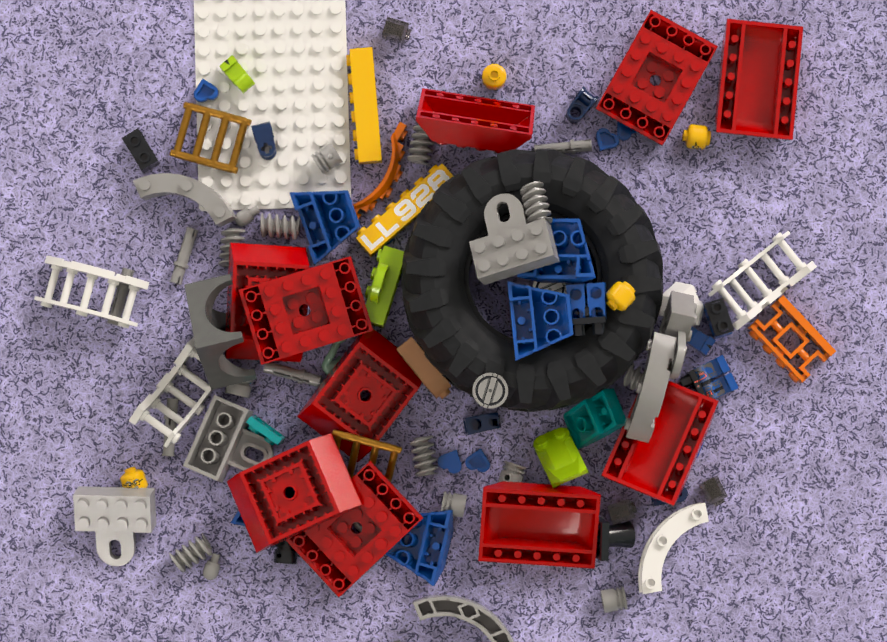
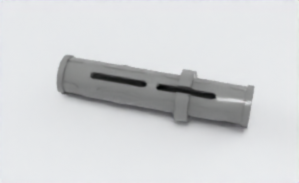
M571 139L570 142L535 144L534 151L536 149H554L564 154L571 153V155H575L576 152L592 151L591 139L580 141Z
M186 227L169 282L182 285L185 270L189 267L187 264L198 230Z
M122 268L121 275L133 277L135 271ZM119 283V286H116L117 290L110 315L121 318L130 290L128 289L129 285ZM109 319L107 321V323L118 325V322L112 321Z
M273 362L266 363L263 370L264 373L318 388L322 380L321 375L306 372L305 369L298 370Z
M167 398V407L177 414L179 399ZM164 415L165 426L173 431L177 423ZM164 435V444L168 439L166 435ZM171 443L167 448L163 446L162 456H174L175 444Z

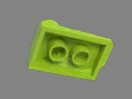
M560 427L534 440L533 448L553 488L589 473L567 428Z

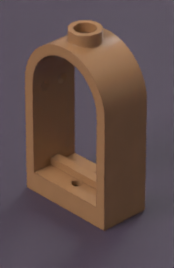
M412 337L397 348L399 355L436 399L439 396L441 399H444L451 393L449 390L452 387L450 383L429 362L424 355L425 352Z

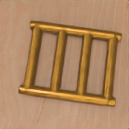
M184 102V115L174 150L171 149L169 155L237 174L238 167L236 165L247 126H250L252 120ZM192 111L203 114L193 153L189 154L181 150ZM212 116L222 120L211 159L200 157L210 117ZM230 121L238 123L240 126L230 162L226 164L218 162Z
M333 430L332 434L338 449H340L342 439L353 442L347 467L351 478L355 476V466L360 444L372 447L369 461L376 465L379 449L391 452L385 477L392 482L397 457L402 452V447Z

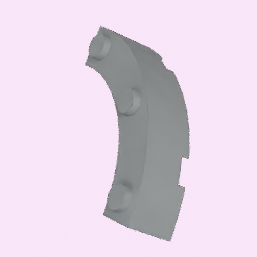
M159 173L133 180L140 198L144 200L165 195H179L190 198L200 204L209 213L215 225L219 227L237 220L232 208L216 191L191 177L180 174Z
M654 332L652 339H649L645 349L648 350L642 381H638L636 387L637 399L631 416L626 418L624 429L627 430L626 438L649 443L655 428V417L658 418L665 396L671 372L669 367L674 359L677 337Z
M444 594L413 600V605L420 621L440 616L456 617L478 627L491 642H514L504 623L492 611L473 600Z

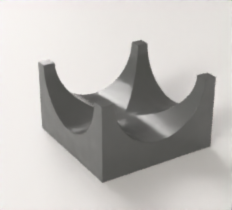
M230 274L184 285L195 348L211 390L257 379L255 369L240 368L232 364L222 354L228 348L244 342L241 331L226 332V313L212 309L218 294L224 288L233 284Z

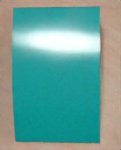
M614 388L604 389L592 398L583 400L563 415L578 450L620 429L625 425L626 421Z

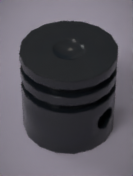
M286 540L275 545L277 549L274 552V563L297 564L298 553Z

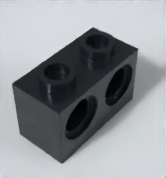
M138 128L122 137V140L143 173L160 164Z

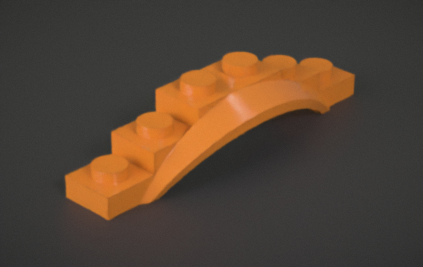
M399 122L391 136L392 155L384 178L370 195L353 204L358 220L361 217L360 210L367 214L369 210H374L377 199L382 201L385 197L388 199L393 191V188H391L393 182H398L403 172L400 171L401 165L398 164V161L401 162L405 151H403L404 145L400 144L399 141L403 142L408 134V131H406L407 125Z

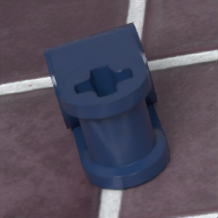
M583 86L567 109V120L571 123L580 122L599 97L593 96ZM573 109L578 110L580 116L577 118L572 117L570 111Z
M270 121L251 126L260 156L264 160H272L276 156V147ZM265 147H269L270 153L266 154Z

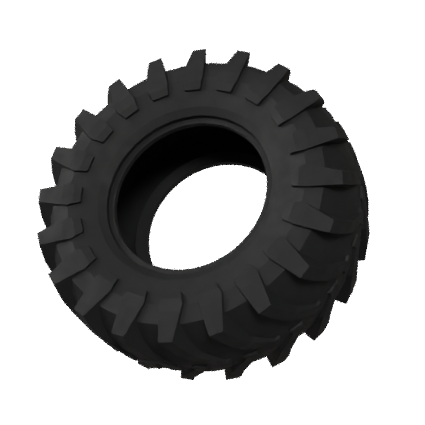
M512 149L497 154V157L492 156L477 160L466 166L461 171V174L457 173L444 182L433 194L432 200L428 201L418 214L403 255L401 277L403 305L414 339L425 352V357L449 383L457 389L468 393L471 397H473V384L479 376L485 373L500 375L507 383L508 396L499 407L508 408V410L536 412L560 409L589 399L605 388H608L629 369L647 345L662 305L663 259L651 221L644 209L636 203L624 184L615 177L607 175L593 162L581 157L574 158L554 149H536V151ZM540 181L544 183V186L541 188L546 190L544 196L548 198L544 202L549 204V208L546 210L551 211V215L548 217L553 219L581 220L596 278L592 279L593 283L605 282L607 292L616 282L623 283V281H626L635 289V300L624 311L618 309L614 311L606 304L607 323L605 324L603 335H593L592 324L585 325L586 336L572 335L515 361L513 338L500 333L489 325L479 313L472 299L469 287V270L473 257L469 242L489 236L484 219V210L487 203L494 196L511 194L518 198L524 206L520 194L521 188L531 182ZM500 205L498 209L501 222H506L510 218L508 205Z

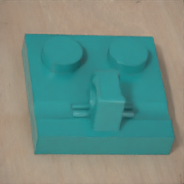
M256 415L250 416L246 422L250 425L248 428L255 434L259 433L272 446L274 444L280 445L286 439L284 435Z

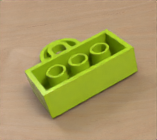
M385 245L383 250L379 249L376 260L379 263L377 268L373 267L370 277L373 282L371 286H367L365 298H367L365 305L371 325L381 328L385 327L402 274L404 251Z

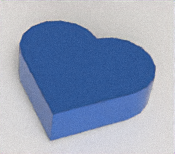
M203 78L194 91V98L199 103L215 100L219 96L217 87Z
M617 121V136L622 141L629 140L636 131Z
M601 128L596 133L599 152L616 148L620 142L619 137L614 133H610L606 128Z
M482 449L466 458L465 465L470 470L477 469L480 472H486L490 468V462Z
M457 450L441 455L438 458L439 467L448 469L453 474L460 472L462 464Z

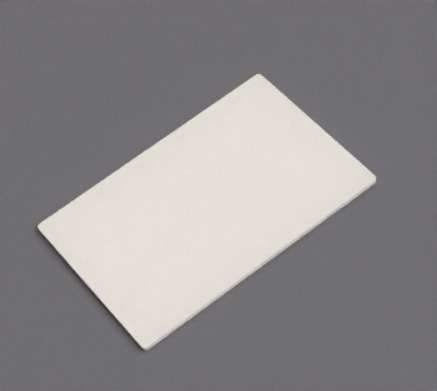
M194 0L196 88L203 78L217 87L219 91L217 99L207 100L204 103L196 101V104L252 120L250 126H247L236 165L238 167L237 174L198 164V181L216 191L229 204L232 210H243L244 208L250 210L255 206L258 209L294 208L289 192L348 190L351 197L345 0ZM231 55L234 56L255 83L244 94L219 67ZM197 113V135L203 117L201 113ZM210 117L200 157L211 159L222 119ZM229 121L218 162L229 164L240 124ZM270 121L274 135L276 156L272 160H264L259 154L251 126ZM331 143L343 162L333 169L329 168L330 171L327 172L326 170L325 174H323L311 155H315L316 151L320 152L321 148ZM265 147L266 154L270 153L269 147ZM332 154L328 155L329 159L332 158ZM199 204V209H200L201 211H206V210Z

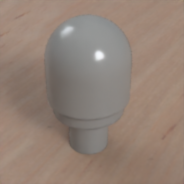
M257 206L250 210L244 208L236 214L237 220H235V223L241 227L253 222V216L260 213V210Z
M213 553L211 560H207V563H205L203 576L207 580H214L218 576L220 564L218 563L219 554Z

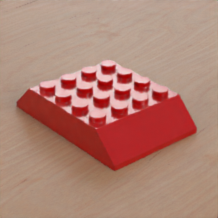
M727 19L722 43L715 115L717 133L793 140L803 36L802 26Z
M422 88L416 122L432 141L440 145L453 144L459 148L472 147L479 151L492 150L499 154L504 151L517 149L532 139L535 106Z
M668 381L658 418L655 417V428L649 443L626 438L627 430L623 426L601 476L674 506L685 486L719 401ZM636 395V398H635V400H634V402H633V404H632V407H631V409H630V411H629V414H628L627 418H630V416H631V413H632V411H633V408H634V405H635V402H636V399H637V395Z
M502 481L484 486L478 561L595 569L601 494L581 486L559 485L553 488L551 484Z

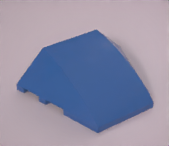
M348 190L289 192L294 208L299 212L310 244L308 248L314 265L361 227Z
M553 219L550 225L560 262L517 275L519 278L541 283H582L596 278L581 220Z
M507 281L515 361L574 335L569 294Z
M453 510L420 513L423 519L391 548L386 555L426 580L432 586H435L445 568L454 531Z

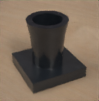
M599 516L596 558L600 561H609V547L632 548L634 546L635 529L630 521L610 525L608 521Z

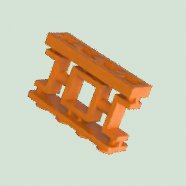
M782 295L770 306L776 315L765 325L756 319L748 327L750 330L748 333L755 341L759 339L762 342L763 350L769 355L772 353L777 358L775 362L782 369L785 367L790 372L788 376L795 383H803L810 376L805 367L816 356L822 362H825L836 350ZM779 306L798 325L797 327L791 321L783 328L776 321L783 314L778 308ZM770 325L778 333L771 339L775 347L757 327L764 332ZM790 328L803 341L791 353L778 341ZM805 335H807L821 349V351L824 354H822L819 350H816L810 356L803 349V347L810 342V340ZM796 354H798L804 360V362L797 368L802 373V375L784 358L783 355H785L790 360Z

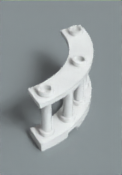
M789 231L783 235L781 232L772 238L773 243L750 261L745 259L738 265L740 268L724 282L719 280L711 286L713 290L708 295L711 297L718 292L737 315V321L732 324L736 330L749 322L767 305L771 304L788 290L786 287L788 284L792 287L817 267L813 261L808 264L802 263L786 243L784 238L790 234ZM777 244L797 267V273L790 278L782 273L767 254ZM760 257L779 280L780 286L774 291L768 289L750 267ZM744 271L763 294L762 297L764 299L759 303L753 302L735 279L741 272ZM727 283L732 286L748 306V312L742 310L724 288Z
M46 256L45 263L50 264L52 269L44 298L37 296L34 298V300L41 302V306L52 308V305L75 310L77 315L84 317L91 314L118 322L117 326L129 329V326L137 327L138 323L129 321L137 291L139 292L140 289L147 290L149 282L127 275L116 274L114 276L115 272L75 261H65L62 258ZM64 268L67 269L66 272L68 273L59 302L52 300L59 273ZM78 272L86 273V277H88L80 307L67 304L74 277ZM98 277L108 279L107 283H109L101 312L87 309L94 282ZM119 283L129 285L128 289H130L122 318L108 315L116 286H119Z
M194 337L187 342L175 360L174 364H176V367L174 366L169 373L164 375L157 384L155 392L145 398L129 419L134 425L140 420H145L166 435L168 439L163 445L166 448L171 443L175 444L181 437L180 433L195 414L200 415L205 408L203 403L213 391L208 383L188 370L185 365L190 357L200 361L195 348ZM177 374L185 376L205 391L198 402H195L173 386L172 381ZM164 392L171 393L192 408L184 419L161 403L159 398ZM151 408L158 409L176 422L178 426L172 431L151 416L149 410Z
M705 502L695 503L679 509L664 519L650 535L639 562V593L647 594L662 591V567L671 546L687 530L699 524L709 522Z

